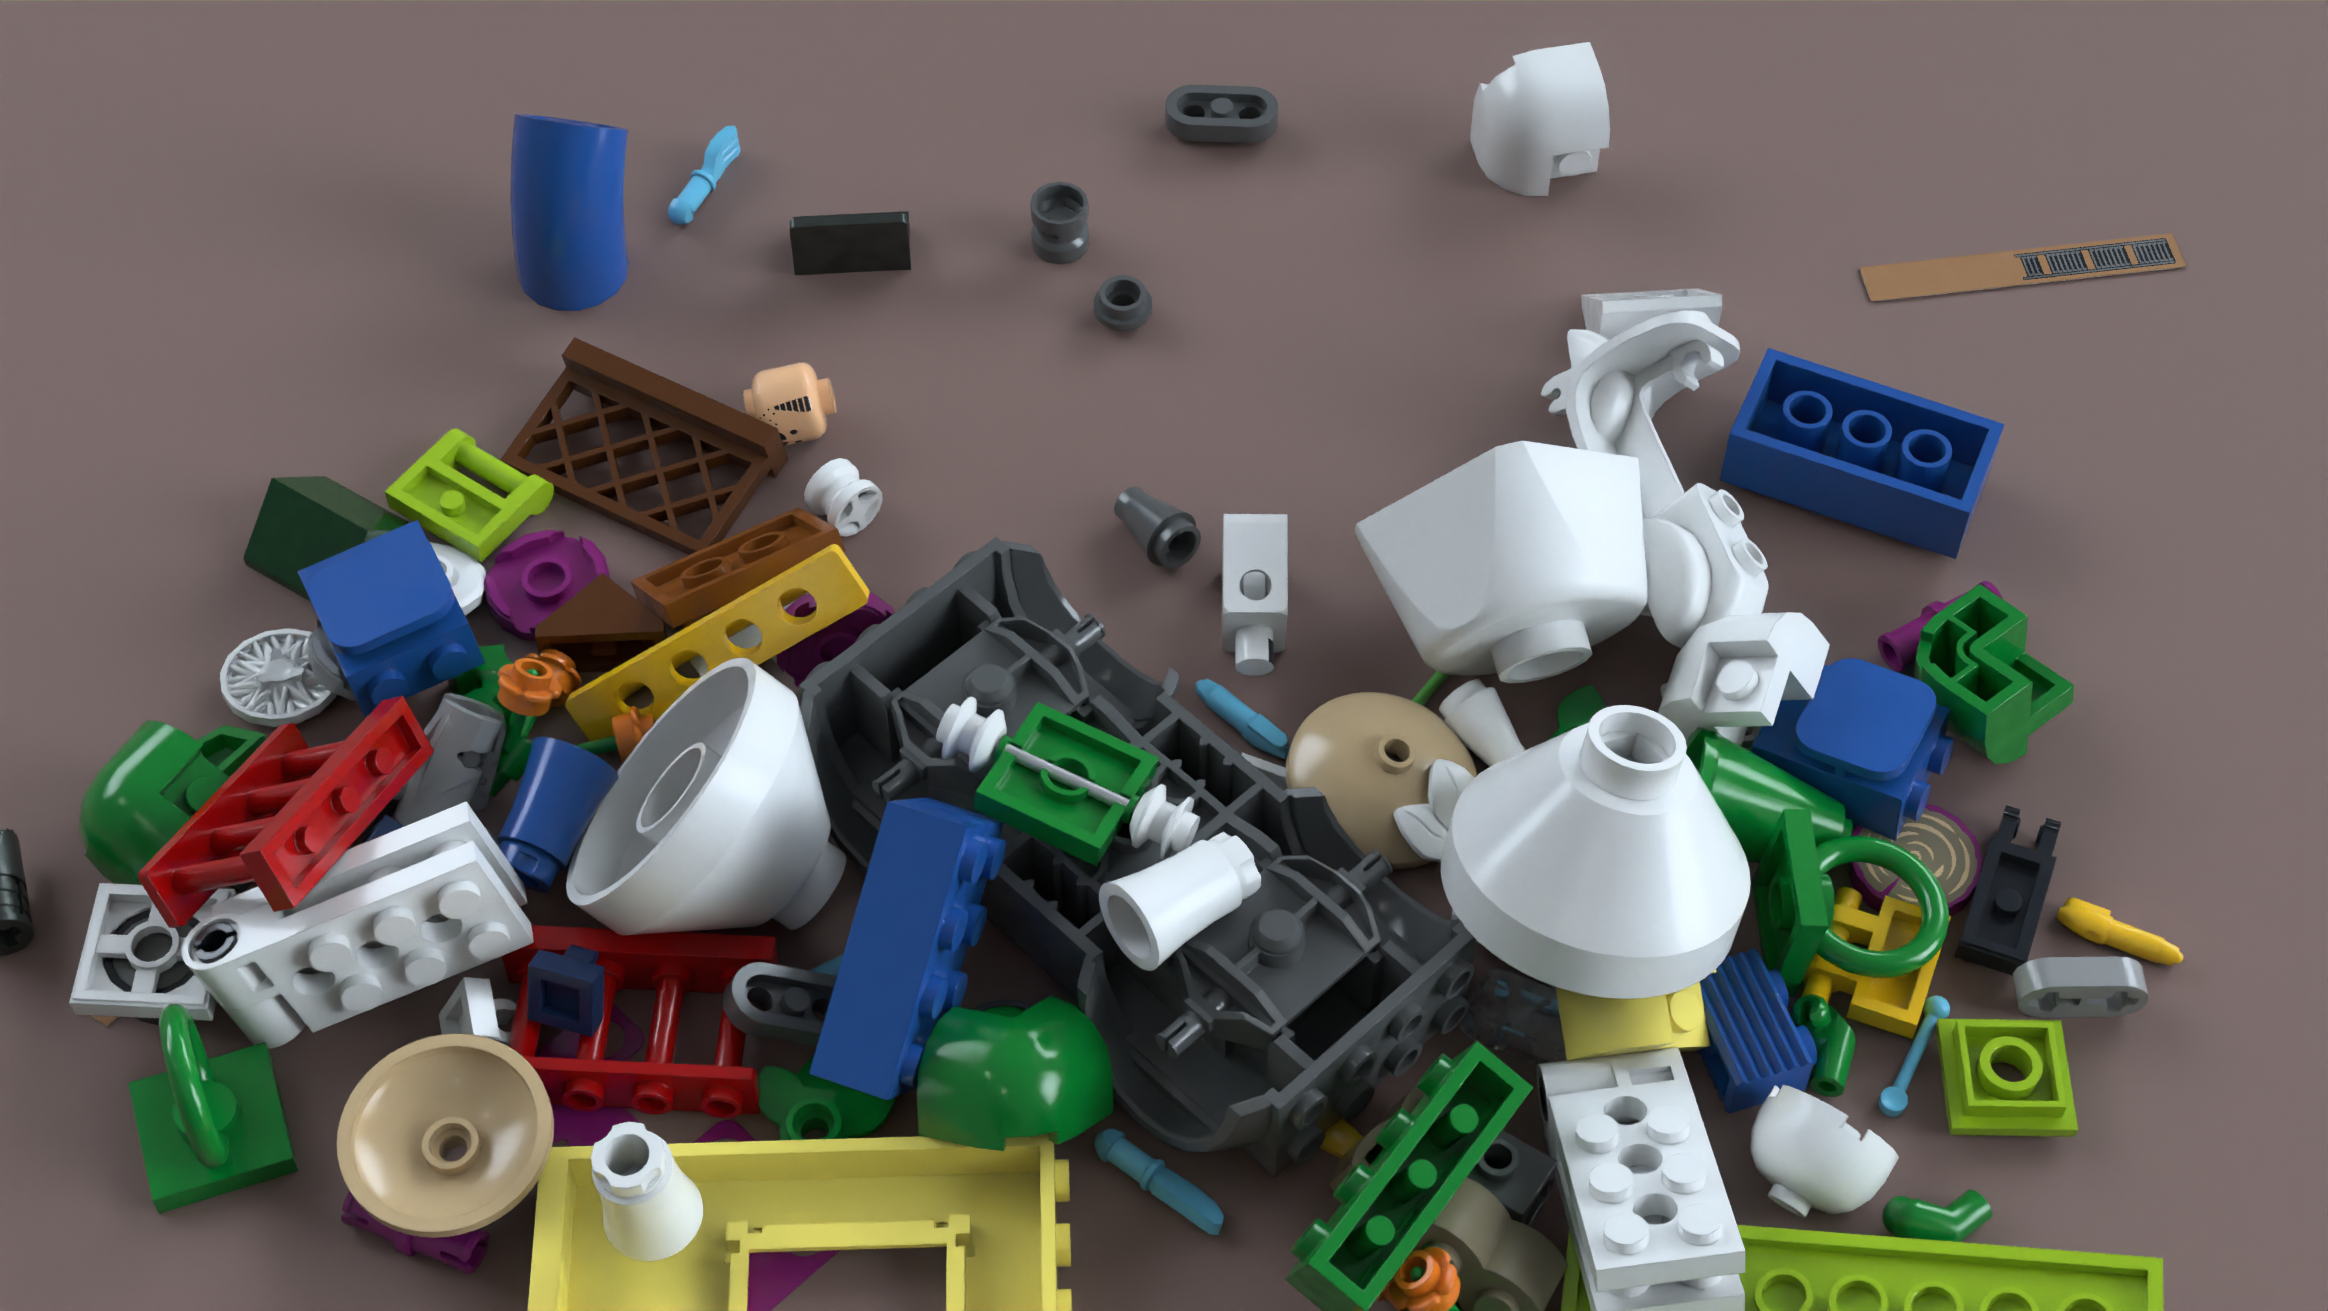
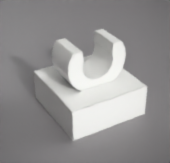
M464 977L438 1014L441 1034H473L496 1040L508 1046L511 1032L500 1030L498 1025H507L515 1013L516 1003L508 999H493L490 979Z

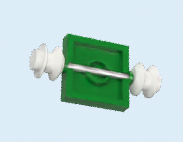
M974 697L967 698L961 706L956 704L950 705L942 717L936 733V741L943 743L942 758L944 760H950L960 751L969 756V770L972 773H976L992 762H995L975 792L973 809L1090 864L1098 865L1124 823H1130L1129 831L1132 846L1139 848L1148 839L1159 843L1160 859L1162 861L1169 858L1174 851L1179 853L1189 847L1197 832L1200 816L1192 813L1194 805L1192 797H1188L1179 806L1166 801V786L1163 784L1158 785L1143 795L1156 774L1159 757L1042 703H1036L1013 738L1006 735L1007 728L1004 712L997 709L988 718H984L976 714L977 700Z

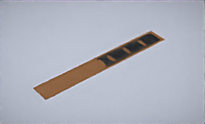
M2173 233L1865 266L1859 267L1871 302L2183 268L2187 266Z

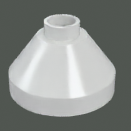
M747 658L728 660L709 671L690 686L654 723L618 770L619 779L597 808L577 843L568 870L566 890L567 896L573 904L620 935L756 927L771 918L787 929L795 930L810 921L825 905L837 887L845 869L846 856L841 850L828 842L831 827L830 818L798 700L793 691Z
M1631 705L1607 707L1598 711L1589 723L1487 768L1466 786L1455 806L1441 857V877L1444 891L1454 913L1479 943L1508 965L1537 980L1568 991L1604 998L1636 999L1677 992L1703 980L1722 963L1731 949L1749 898L1751 884L1750 869L1739 840L1694 764L1687 756L1686 740L1678 727L1666 717L1646 708Z

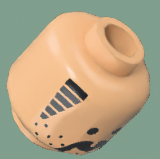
M806 362L762 370L754 376L752 388L744 390L743 393L746 414L776 427L783 446L820 438L827 428L826 415L837 413L830 379L818 380L814 369Z

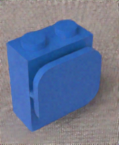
M418 520L298 571L309 599L364 717L369 715L382 700L400 696L406 699L446 680L454 679L464 672L485 663L451 584Z
M1848 658L1836 661L1830 666H1823L1813 700H1781L1773 726L1762 727L1752 744L1751 752L1843 803L1845 818L1852 820L1853 827L1860 825L1896 841L1907 818L1918 821L1921 817L1931 789V784L1927 783L1931 773L1940 776L1943 774L1950 760L1955 739L1946 736L1950 709L1936 704L1935 693L1926 683L1864 660Z

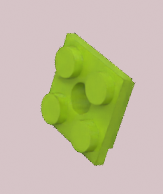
M1937 1019L1935 1028L1950 1135L2076 1136L2078 1125L2061 1020ZM1998 1062L2012 1064L2022 1072L2025 1079L2018 1082L2006 1081L1993 1071L1991 1065Z

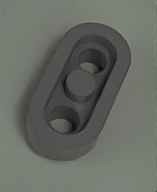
M1185 85L1175 89L1168 95L1165 103V123L1170 133L1187 141L1257 143L1268 139L1275 133L1278 126V102L1270 92L1258 87Z
M764 962L750 963L743 966L727 985L723 994L724 1011L730 1022L746 1034L817 1047L824 1022L819 1021L814 1016L813 1011L826 1016L837 976ZM748 999L758 1002L762 1006L763 1011L755 1008Z

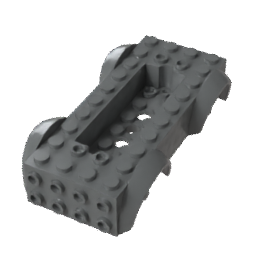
M995 537L978 551H971L962 556L955 564L953 570L929 588L923 587L913 593L901 609L881 624H874L865 629L852 646L832 661H826L817 665L809 673L806 680L800 684L802 699L800 711L830 818V834L838 847L864 874H867L887 801L929 797L983 814L973 809L975 792L995 762H992L976 773H972L969 770L968 755L959 751L950 760H944L942 758L943 743L936 741L939 724L947 709L952 704L961 706L969 697L976 698V714L984 718H988L997 709L1002 710L1007 728L1006 735L1011 738L1014 737L1036 703L1039 702L1159 757L1156 774L1143 795L1158 785L1163 784L1166 786V801L1179 806L1188 797L1194 799L1192 813L1200 816V823L1190 846L1200 840L1208 841L1219 833L1225 832L1229 836L1237 835L1253 854L1255 866L1261 875V887L1253 895L1243 899L1237 909L1216 920L1185 942L1155 970H1143L1122 952L1109 932L1100 909L1099 890L1104 883L1134 874L1161 862L1160 844L1148 839L1139 848H1134L1131 839H1125L1116 835L1098 865L1095 866L1005 823L999 837L1006 841L1004 860L994 880L987 879L980 905L987 908L986 919L1078 1000V1009L1095 1024L1107 1045L1113 1074V1096L1140 1126L1162 1142L1184 1151H1228L1241 1147L1272 1176L1276 1177L1293 1161L1300 1165L1309 1160L1322 1145L1326 1137L1325 1132L1342 1117L1349 1121L1358 1116L1369 1104L1374 1095L1375 1088L1390 1074L1394 1077L1403 1075L1420 1056L1423 1048L1422 1045L1438 1031L1443 1035L1451 1032L1463 1020L1470 1007L1467 999L1470 980L1475 972V967L1472 964L1476 939L1465 928L1459 918L1457 920H1448L1421 906L1386 877L1393 871L1389 860L1385 856L1380 859L1381 853L1377 850H1372L1366 857L1338 823L1327 803L1325 795L1317 788L1307 787L1282 790L1175 701L1179 674L1173 669L1169 668L1165 681L1160 682L1141 673L1121 658L1102 640L1106 636V630L1102 622L1098 618L1095 620V616L1090 613L1082 619L1069 604L1055 584L1042 555L1031 545L1008 541L1002 542L998 537ZM1174 851L1170 857L1174 856L1178 852Z

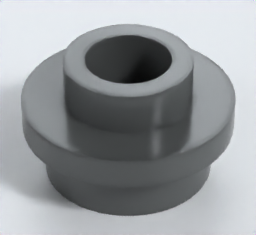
M1127 275L1114 276L1106 280L1094 297V314L1097 320L1107 328L1117 331L1133 330L1144 325L1149 320L1152 314V297L1140 280Z

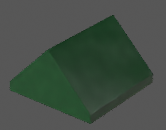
M326 476L271 478L243 558L246 566L310 601L298 571L410 522Z

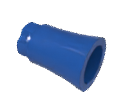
M536 737L533 739L524 776L510 813L497 838L499 849L524 883V887L546 893L549 891L554 878L558 876L559 871L566 869L573 851L594 813L619 779L616 770L598 756L571 743L550 737Z

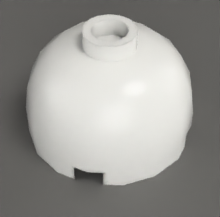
M1776 1085L1773 1086L1761 1106L1751 1130L1750 1152L1759 1173L1773 1185L1768 1197L1782 1208L1802 1218L1806 1217L1811 1208L1834 1215L1853 1211L1872 1199L1885 1183L1899 1157L1889 1144L1869 1129L1862 1141H1860V1133L1846 1123L1849 1116L1810 1094L1786 1085H1782L1781 1089Z

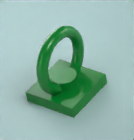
M1783 809L1751 883L1762 959L1767 970L1775 968L1780 972L1785 981L1789 997H1795L1816 953L1837 968L1856 975L1873 978H1891L1911 973L1924 966L1937 954L1947 935L1949 925L1948 904L1940 883L1921 860L1896 844L1867 836L1838 837L1816 846L1810 810ZM1863 862L1880 866L1900 877L1914 892L1920 905L1921 925L1915 937L1899 948L1886 951L1863 949L1841 939L1830 930L1834 915V890L1831 878L1825 873L1841 864Z
M180 1004L166 1006L161 1011L158 1022L167 1071L128 1083L151 1197L158 1213L160 1214L299 1171L272 1056L266 1042L208 1059L190 1012Z

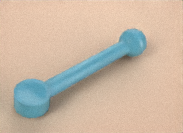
M1934 995L1926 999L1923 1006L1925 1018L1893 1086L1885 1088L1879 1097V1109L1886 1116L1897 1117L1907 1107L1908 1096L1905 1092L1935 1030L1937 1019H1946L1950 1013V1005L1942 996Z

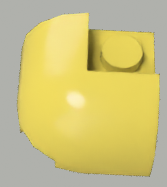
M1700 981L1677 992L1636 999L1597 997L1556 987L1567 1061L1678 1047L1680 1052H1688L1710 1046Z

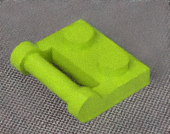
M455 428L448 431L384 492L388 506L411 521L418 520L421 527L482 563L531 514L539 515L545 511L553 498L554 486L538 475L534 474L528 477L478 448L472 436ZM465 467L509 493V495L504 499L455 469Z

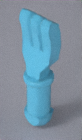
M734 125L725 126L714 136L705 151L702 169L694 170L690 174V180L677 198H673L668 209V216L674 224H688L694 219V213L706 196L716 189V182L721 178L726 167L739 156L741 150L737 129Z

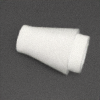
M1474 679L1461 685L1441 703L1439 711L1445 718L1444 723L1452 729L1469 750L1489 767L1525 750L1519 741L1494 687L1486 688L1480 679Z

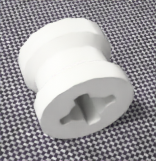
M843 458L831 460L823 465L811 477L804 492V502L816 514L827 515L828 523L838 529L840 536L845 537L863 530L875 518L883 501L881 490L870 480H860L857 468L850 461Z

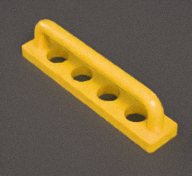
M832 544L572 692L566 701L565 707L589 741L614 736L612 717L630 713V707L623 701L632 693L647 686L654 696V702L649 707L639 709L640 717L653 714L655 721H657L690 686L701 678L683 677L675 671L677 667L699 655L705 659L707 664V672L705 674L720 664L735 658H747L756 665H759L864 606L868 602L870 591L838 545ZM808 593L814 597L817 604L816 611L806 617H794L783 609V607ZM753 624L759 628L762 634V641L751 648L738 647L729 640L730 637Z

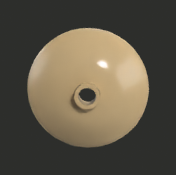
M1379 692L1352 693L1337 697L1319 706L1303 721L1297 730L1286 760L1287 789L1317 788L1325 795L1327 803L1338 823L1362 853L1367 857L1372 850L1379 851L1381 853L1380 859L1385 856L1389 860L1392 869L1414 868L1432 862L1421 858L1410 847L1402 836L1393 815L1396 809L1403 806L1429 804L1428 783L1431 764L1436 759H1443L1464 767L1474 778L1477 776V772L1467 747L1452 729L1444 723L1441 717L1412 700ZM1386 753L1397 756L1402 762L1391 760Z
M453 1033L426 1037L402 1046L380 1060L365 1074L351 1093L342 1112L337 1132V1157L340 1171L355 1200L371 1217L393 1230L419 1237L437 1238L465 1234L489 1225L504 1216L519 1204L534 1187L547 1164L554 1137L553 1110L544 1084L535 1069L525 1058L507 1045L473 1034ZM460 1146L467 1148L465 1155L457 1161L445 1160L447 1153L451 1149Z

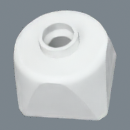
M1529 441L1513 442L1490 449L1358 522L1355 526V534L1418 653L1427 666L1443 674L1479 676L1497 673L1500 681L1506 683H1525L1561 674L1586 662L1593 654L1591 646L1612 637L1629 626L1640 615L1647 603L1638 458Z

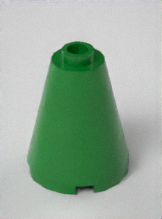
M1698 727L1686 741L1687 756L1694 764L1739 840L1747 862L1760 863L1783 809L1810 810L1816 846L1831 839L1852 835V820L1845 818V807L1840 801L1715 731Z

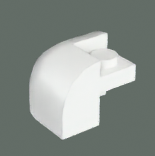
M1590 42L1536 49L1513 56L1515 65L1497 75L1490 84H1479L1473 104L1470 142L1478 164L1487 178L1504 190L1523 196H1548L1551 178L1597 172L1600 149L1609 148L1610 119L1605 83Z
M1802 613L1728 615L1698 627L1677 654L1658 714L1674 723L1682 732L1686 741L1691 733L1700 727L1715 731L1741 746L1747 727L1773 726L1781 700H1813L1830 644L1814 623Z

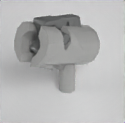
M445 693L439 709L423 730L434 752L392 798V800H399L393 813L396 821L405 827L466 801L473 811H481L487 807L507 731V725L502 723L504 720L502 712L472 698Z

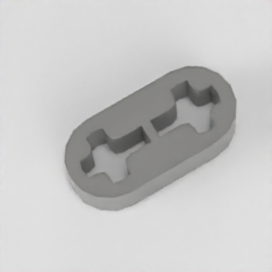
M2129 957L2037 958L2022 964L2013 973L2018 1009L2023 1014L2031 1017H2117L2134 1013L2143 1008L2148 1002V991L2143 967L2137 960Z

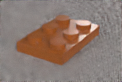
M797 507L630 582L639 602L672 628L680 626L681 629H684L832 544L838 545L843 552L846 550L836 527Z

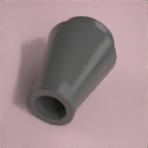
M1140 487L1128 488L1118 497L1114 506L1115 515L1125 523L1152 564L1164 565L1167 568L1173 569L1184 565L1194 556L1200 545L1201 534L1196 528V521L1192 515L1147 494Z

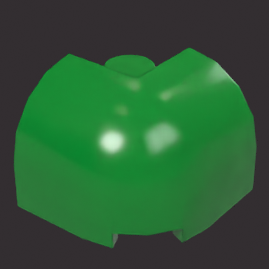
M1978 584L1934 615L1921 629L1915 660V678L1926 683L1933 690L1937 705L1950 709L1947 731L1993 763H2011L2027 754L2028 736L2073 703L2074 684L2025 652L2028 616Z
M148 720L143 723L97 772L85 792L80 805L79 830L86 848L85 856L113 884L142 885L138 879L139 871L229 779L228 775L200 754L203 744L182 730L164 722Z
M1052 995L1025 1011L1016 1007L1001 1006L982 1012L953 1006L938 1020L926 1042L919 1066L917 1085L918 1135L975 1148L1004 1151L1006 1138L1032 1137L1049 1133V1141L1058 1145L1078 1136L1114 1112L1113 1074L1107 1045L1095 1024L1074 1004Z

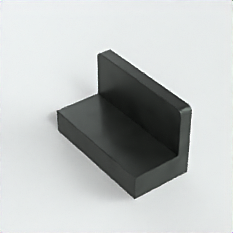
M908 211L793 217L789 222L795 275L911 270Z

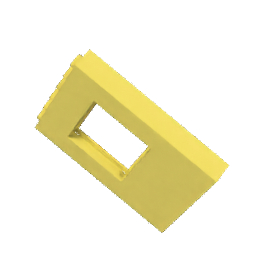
M1049 1133L1032 1137L1006 1138L1004 1151L975 1148L924 1136L667 1144L680 1170L694 1182L701 1194L703 1218L697 1234L684 1249L668 1258L656 1261H640L629 1258L616 1250L608 1240L603 1225L601 1198L592 1178L591 1155L594 1146L552 1147L547 1164L538 1179L528 1311H747L749 1253L947 1247L946 1311H1072L1071 1289H1057V1267H1071L1070 1223H1056V1202H1070L1069 1159H1055L1054 1143L1049 1141Z

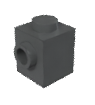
M1502 1130L1467 1178L1489 1190L1503 1204L1511 1220L1531 1226L1552 1193L1558 1161Z

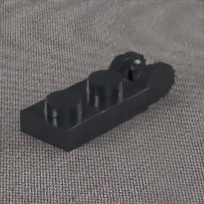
M2006 805L1996 837H1991L1955 957L2013 976L2014 971L2026 963L2029 957L2057 859L2052 854L2061 822L2046 818L2045 823L2040 826L2035 840L2036 851L2011 843L2017 835L2021 822L2019 817L2021 809Z

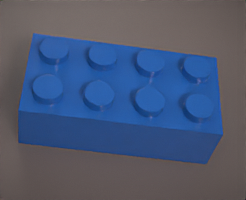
M1768 348L1729 433L1720 481L1956 559L1989 476L2005 424Z
M929 797L887 801L809 1074L885 1100H890L917 1089L919 1066L926 1042L938 1020L953 1006H960L966 991L968 975L961 972L968 945L974 947L984 929L987 908L980 905L987 879L994 880L1004 860L1006 841L999 838L1004 823L992 817Z

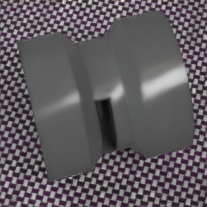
M1066 182L1048 183L1038 188L1032 195L1030 202L1033 223L1031 236L1034 252L1039 258L1055 264L1072 263L1080 259L1087 252L1089 246V228L1087 224L1089 203L1087 195L1080 187Z

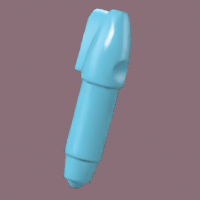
M1208 678L1197 681L1195 693L1208 708L1240 732L1246 741L1255 748L1276 757L1287 758L1290 746L1287 743L1285 733L1262 714L1254 712L1222 685Z

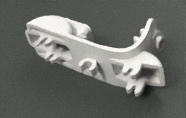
M1685 310L1653 317L1621 332L1610 340L1590 330L1570 329L1567 334L1571 369L1554 376L1546 382L1541 395L1552 400L1561 393L1560 397L1551 403L1548 411L1556 416L1567 414L1571 433L1578 449L1638 458L1647 576V603L1640 614L1653 617L1662 636L1668 642L1681 649L1698 627L1728 615L1761 614L1769 589L1764 573L1768 565L1763 553L1748 539L1742 527L1741 521L1744 520L1742 508L1727 491L1723 489L1715 491L1702 483H1696L1688 491L1684 492L1651 421L1656 411L1680 390L1688 387L1695 391L1700 387L1698 380L1723 370L1736 362L1740 354L1739 341L1730 333L1714 325L1706 313Z

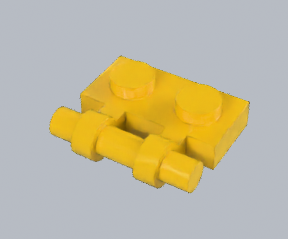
M1841 887L1836 891L1834 915L1830 930L1850 944L1853 942L1869 946L1868 950L1874 951L1892 950L1910 942L1920 928L1921 909L1918 905L1885 895L1879 916L1859 910L1862 895L1857 890ZM1941 948L1921 968L1911 973L1891 978H1873L1856 975L1837 968L1816 953L1803 978L1805 987L1801 997L1809 994L1819 995L1828 1004L1831 994L1834 992L1842 991L1851 994L1853 997L1846 1016L1847 1018L1913 1039Z

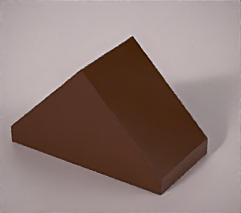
M603 573L535 627V640L539 655L544 649L558 650L574 661L576 665L575 670L578 673L609 672L668 638L664 620Z

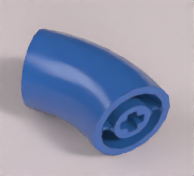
M515 114L510 189L514 256L518 278L524 293L538 305L557 311H580L600 305L615 295L627 279L629 260L624 221V176L628 129L563 118Z

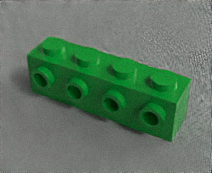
M1478 1041L1474 1042L1452 1060L1443 1053L1433 1062L1416 1085L1425 1094L1411 1113L1401 1107L1377 1135L1375 1142L1384 1148L1369 1168L1362 1162H1359L1335 1190L1333 1197L1342 1203L1327 1224L1321 1219L1316 1218L1290 1250V1253L1298 1258L1299 1261L1284 1280L1321 1311L1369 1310L1534 1088Z

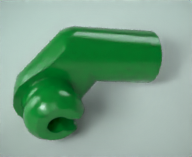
M1815 994L1805 995L1795 1002L1792 1008V1018L1795 1022V1027L1804 1025L1809 1030L1815 1043L1817 1062L1814 1065L1810 1086L1820 1095L1837 1097L1842 1095L1845 1089L1856 1046L1855 1034L1834 1007L1827 1004L1824 998Z
M1972 1189L1967 1190L1945 1208L1921 1199L1896 1196L1885 1205L1882 1213V1222L1888 1231L1894 1233L1895 1237L1961 1242L1991 1219L1992 1210L1986 1199Z

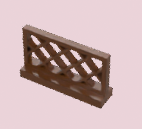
M574 337L561 355L566 368L500 459L528 477L535 474L552 483L554 493L690 555L722 541L766 475L768 474L776 478L787 462L788 457L776 427ZM573 390L593 398L596 411L562 420L560 409ZM602 403H604V404H606V405H608V406H610V407L603 408V404H602ZM629 417L643 421L646 434L612 443L608 423ZM600 426L604 446L571 455L566 436ZM653 426L661 430L654 431ZM558 438L563 458L540 465L525 459L536 444ZM682 439L694 444L697 457L663 467L658 446ZM650 449L655 469L621 479L616 458ZM703 449H705V450H707V451H709V452H712V453H709V454H705V455H704ZM606 461L609 462L613 478L612 482L591 488L578 484L575 470ZM733 462L747 468V471L737 484L716 490L713 489L709 469ZM701 472L706 493L672 502L667 482ZM567 473L568 479L560 475ZM659 484L664 505L641 512L628 507L626 493ZM616 496H617L618 502H616V501H614V500H612V499H610V498H613V497H616ZM724 504L719 511L718 505ZM711 508L713 521L700 540L679 531L676 517ZM668 520L670 526L662 523V521Z

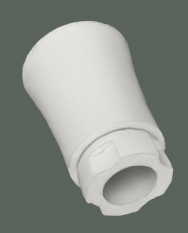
M1222 832L1208 841L1200 840L1174 856L1144 870L1104 883L1099 890V904L1107 928L1122 952L1141 969L1153 971L1185 942L1216 920L1237 909L1243 899L1257 892L1261 887V875L1255 866L1254 856L1247 845L1237 835L1229 836Z
M624 1122L612 1126V1130L605 1138L595 1142L591 1155L592 1178L603 1206V1225L606 1236L616 1250L629 1258L640 1261H656L668 1258L684 1249L697 1234L703 1218L701 1194L694 1182L680 1170L666 1142L658 1135L647 1131L644 1124Z

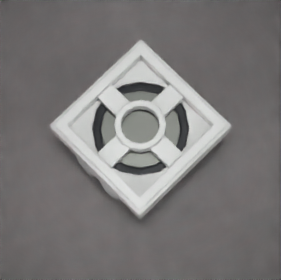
M99 883L69 1001L75 1015L135 1017L139 1021L159 1025L158 1021L161 1011L170 1004H180L190 1012L193 1020L212 1021L217 1001L183 961L182 946L189 932L199 922L212 916L211 905L236 896L235 889L218 888L193 915L194 918H191L184 926L169 928L142 885Z

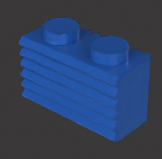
M1751 948L1746 953L1738 952L1733 957L1727 955L1716 968V973L1710 974L1700 981L1710 1046L1697 1051L1702 1056L1703 1065L1707 1067L1709 1077L1713 1079L1714 1088L1718 1090L1719 1098L1724 1103L1725 1111L1730 1114L1763 1104L1774 1085L1781 1089L1782 1085H1786L1805 1092L1813 1065L1817 1062V1052L1809 1030L1804 1025L1795 1027L1786 1009L1789 1004V996L1785 981L1780 972L1775 968L1767 970L1758 950Z

